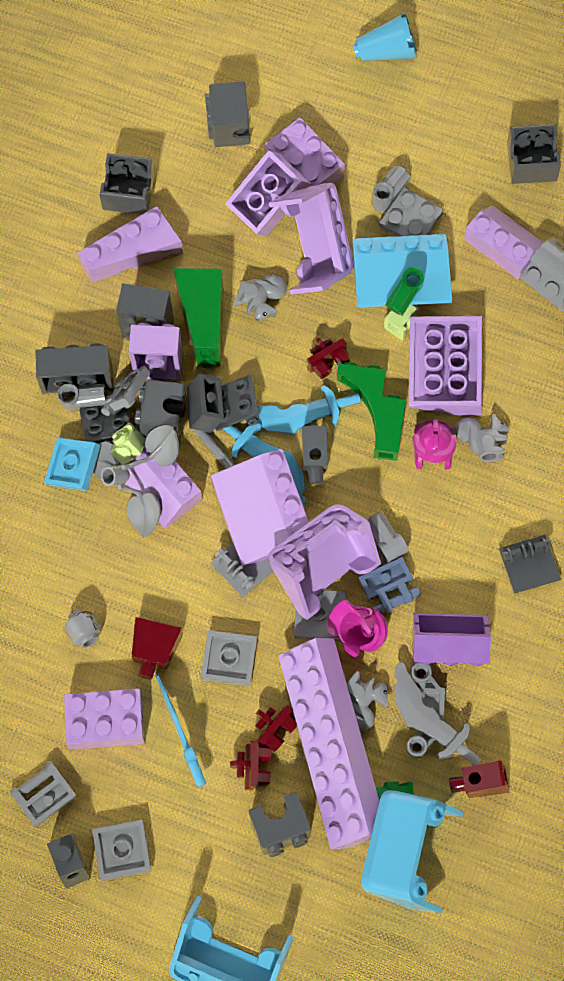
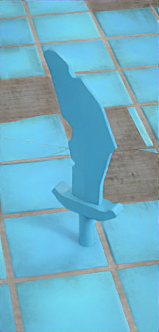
M323 385L321 391L326 398L307 403L306 406L296 404L291 405L286 410H281L277 406H258L259 420L257 423H260L262 428L271 432L295 434L302 426H307L317 419L331 415L332 426L336 427L340 418L339 408L360 403L361 400L358 393L335 399L333 391Z
M260 423L248 426L244 432H241L233 425L223 429L236 439L232 449L233 459L238 458L241 450H244L254 458L279 449L254 436L257 431L261 430ZM283 450L304 508L305 498L302 496V493L305 491L303 472L292 453Z
M156 672L155 677L184 748V758L197 787H201L207 783L199 766L198 758L193 748L189 746L170 697L159 674Z

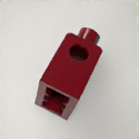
M138 617L135 618L132 659L136 663H141L138 676L152 680L156 667L161 669L168 668L183 636L181 627Z
M502 760L462 768L463 776L449 778L451 793L465 791L469 798L510 793L506 769ZM481 778L478 784H472L474 779Z

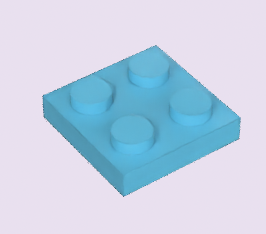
M57 437L44 483L54 487L88 491L100 445L94 442Z

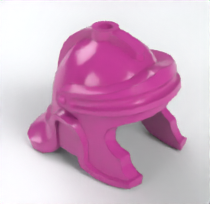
M438 420L419 423L415 427L414 436L412 437L416 468L422 470L423 459L430 463L446 461L445 470L450 469L457 440L456 435H453L451 426Z
M348 600L340 601L328 619V632L334 637H339L344 643V649L353 657H357L360 654V650L366 652L377 650L383 645L388 636L387 622L376 608L370 609L368 607L353 606Z

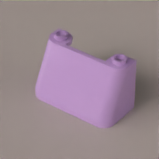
M344 505L329 507L273 548L268 554L272 570L297 612L306 620L320 610L321 603L316 595L350 569L358 574H366L381 565L369 521Z

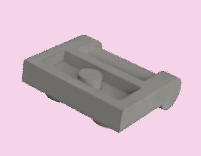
M51 761L44 765L45 768L19 788L15 787L9 791L36 828L77 797ZM51 775L55 779L28 801L23 798V796Z

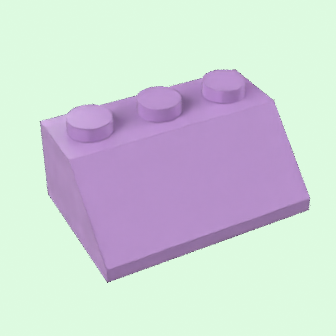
M495 206L480 211L466 227L464 237L465 241L518 280L531 262L530 258L544 243Z
M144 446L142 453L129 463L148 457L151 453ZM155 458L148 462L128 469L130 477L126 484L131 488L141 491L142 495L152 493L157 498L161 510L159 523L164 529L202 501L200 489L176 461L168 466H160L155 461Z

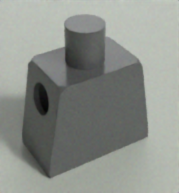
M326 425L302 426L303 471H308L309 483H323V470L328 469ZM318 455L319 459L312 460L311 456Z
M73 833L47 843L59 878L66 889L90 879Z

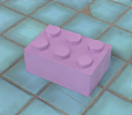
M298 118L265 143V154L268 150L279 153L311 183L308 187L325 183H333L335 185L344 178L345 164L301 118Z
M268 150L225 204L257 235L268 236L285 215L281 206L269 207V202L286 193L308 188L311 183L279 153Z
M148 323L131 325L129 356L132 369L136 370L145 366L150 372L147 379L182 381L184 352L180 327H175L172 324L152 326Z
M140 688L64 694L66 744L70 750L145 744L143 704Z

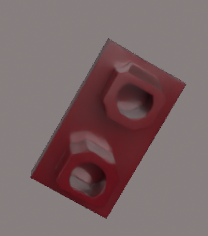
M319 337L315 338V347L309 350L312 356L307 358V369L310 373L315 372L323 379L332 373V369L328 365L332 360H335L337 365L338 363L350 362L347 343L344 338L335 343H332L330 338L324 342Z
M289 706L284 707L274 720L271 717L275 714L276 710L272 707L266 713L261 710L255 713L260 719L255 724L258 730H261L265 724L268 725L256 740L259 741V745H265L275 752L284 743V740L275 733L278 727L281 726L289 734L295 730L297 723L295 717L291 714L293 710Z
M250 741V744H246L245 752H237V760L230 761V768L237 769V778H244L245 769L244 790L252 791L256 787L268 786L270 784V771L258 770V763L270 761L271 748L259 745V741Z

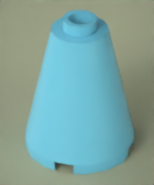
M401 14L357 38V44H353L356 58L361 57L362 61L417 58L413 34L410 27H408L410 23L407 14Z

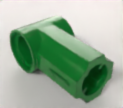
M415 267L406 269L385 306L394 313L403 316L416 294L423 287L424 275L422 271ZM410 276H416L420 281L416 285H410L406 280Z

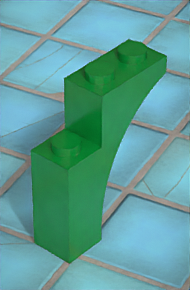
M352 362L338 363L337 381L349 387L356 394H359L372 417L375 429L374 458L397 461L406 399H401L397 395L382 396L385 369L375 365L362 367Z

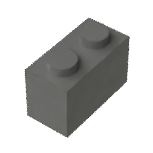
M199 373L186 387L189 428L211 433L224 419L221 378Z

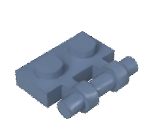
M403 557L358 577V581L368 601L378 597L380 604L372 608H376L380 613L385 612L387 614L393 611L394 607L403 603L409 604L413 602L414 598L420 596L417 587L408 590L406 586L407 583L413 581V577ZM398 588L400 594L388 599L386 593Z

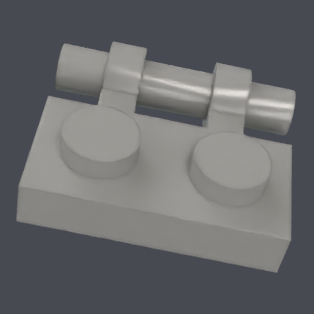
M143 366L129 372L126 377L118 381L113 387V393L105 399L101 412L109 416L112 411L132 406L136 401L135 396L146 385L145 381L150 374L149 370Z

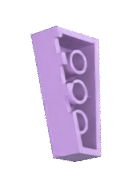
M156 206L79 251L77 254L80 265L90 280L95 282L120 274L121 271L129 268L136 269L142 267V264L151 261L158 262L164 260V257L173 254L175 256L183 254L181 240Z

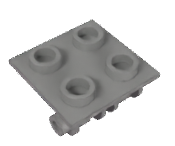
M233 543L225 550L220 549L215 554L216 558L210 562L242 597H245L273 572L268 559L241 566Z

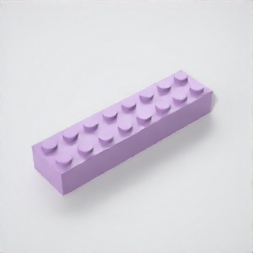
M314 638L278 656L330 849H345L371 839L379 806V798L335 641L330 638Z

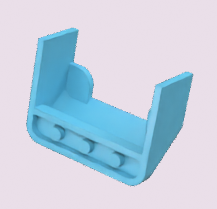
M385 791L379 801L361 877L363 889L370 894L409 909L441 913V907L425 901L427 884L422 877L416 875L427 825H440L445 815L462 817L463 811L438 800L400 791Z
M197 895L182 924L169 967L170 975L177 981H278L294 936H288L282 951L274 948H265L261 951L259 958L211 938L213 934L211 923L197 916L202 897Z

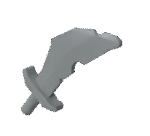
M398 663L395 670V678L397 679V683L394 685L395 702L407 727H413L436 739L446 748L438 753L437 757L439 760L452 757L457 751L472 765H478L482 759L464 744L468 738L470 725L464 724L462 731L458 733L445 721H440L439 715L434 708L423 704V694L407 672L404 663Z

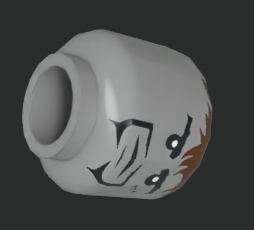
M75 610L69 614V619L65 623V631L72 643L83 648L95 644L99 640L101 627L94 614L90 611Z

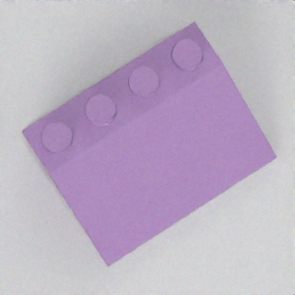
M482 316L410 317L409 407L457 416H481Z
M283 449L258 455L210 476L241 566L268 559V554L273 548L309 523Z

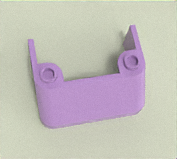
M333 183L319 184L289 192L269 202V207L281 206L282 211L288 217L295 216L305 260L297 268V277L300 283L289 290L290 294L323 291L352 272L353 259L337 189Z

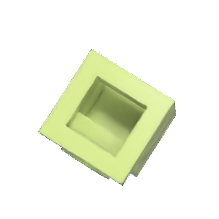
M409 305L403 316L390 311L385 318L384 328L403 341L406 337V329L410 330V317H416V313L419 310L418 306Z
M130 422L112 435L114 444L111 454L122 465H126L142 453L146 438Z

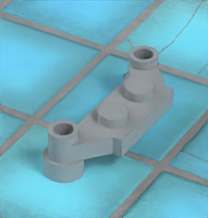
M418 662L412 667L411 677L423 694L422 702L427 707H433L439 715V720L444 721L445 688H440L431 676L432 671L428 664ZM417 673H423L425 677L420 678L417 676ZM417 730V736L410 738L407 743V752L413 758H420L436 739ZM418 746L421 751L415 752L412 747Z

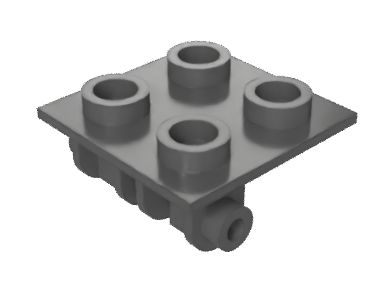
M247 375L221 386L224 419L215 428L216 431L243 420L248 422L249 425H256L259 420L253 375Z
M104 405L80 409L85 440L97 444L104 442L103 439L109 442L108 438H111L115 432L131 422L128 408L123 407L112 411L109 416L101 412Z
M545 535L499 548L514 594L561 580L550 550L552 548L551 541Z

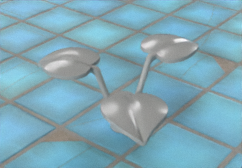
M170 425L156 427L148 434L145 447L151 455L126 465H118L119 461L111 454L113 443H98L100 449L93 473L104 485H117L119 490L124 489L137 495L129 500L127 515L131 524L140 532L143 538L149 536L158 525L161 513L160 504L154 494L146 493L142 495L141 491L125 485L130 477L128 469L148 462L155 458V461L160 466L171 465L176 460L179 452L176 431Z

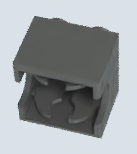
M245 82L210 84L209 94H205L209 139H214L215 147L250 144Z
M556 124L510 127L507 147L511 184L553 182L558 180L561 161L560 154H557L556 148L558 136Z
M107 153L105 182L101 183L99 194L102 209L141 215L148 212L155 179L153 159Z
M147 380L145 388L140 389L139 402H141V409H137L135 415L137 430L147 438L154 428L170 425L176 431L178 444L180 445L181 435H179L178 421L179 417L183 418L186 411L184 384Z
M296 792L283 797L286 803L284 804L286 813L279 819L267 817L262 805L249 810L250 821L263 855L269 854L270 857H275L284 853L285 847L293 845L294 848H298L308 843V839L311 837V828Z

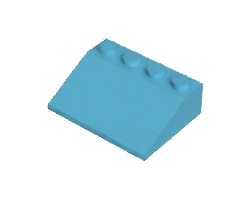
M446 234L353 239V268L357 308L385 306L402 279L403 273L410 267L420 269L424 275L423 287L416 294L410 305L452 303ZM410 276L406 281L410 285H416L420 280L416 276Z

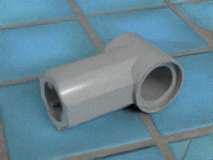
M394 166L382 182L375 185L371 202L375 210L379 212L387 211L392 205V201L409 182L411 176L404 168ZM378 196H385L387 198L381 199Z
M104 383L82 386L64 384L59 388L57 396L65 410L74 412L82 407L104 405L107 392ZM68 395H75L73 400L65 401Z
M382 512L371 516L367 520L369 521L374 540L377 543V549L387 564L409 552L403 537L394 531Z

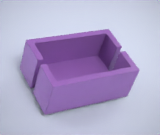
M413 613V661L421 664H431L433 662L445 663L447 665L469 663L473 666L489 664L491 633L488 615Z

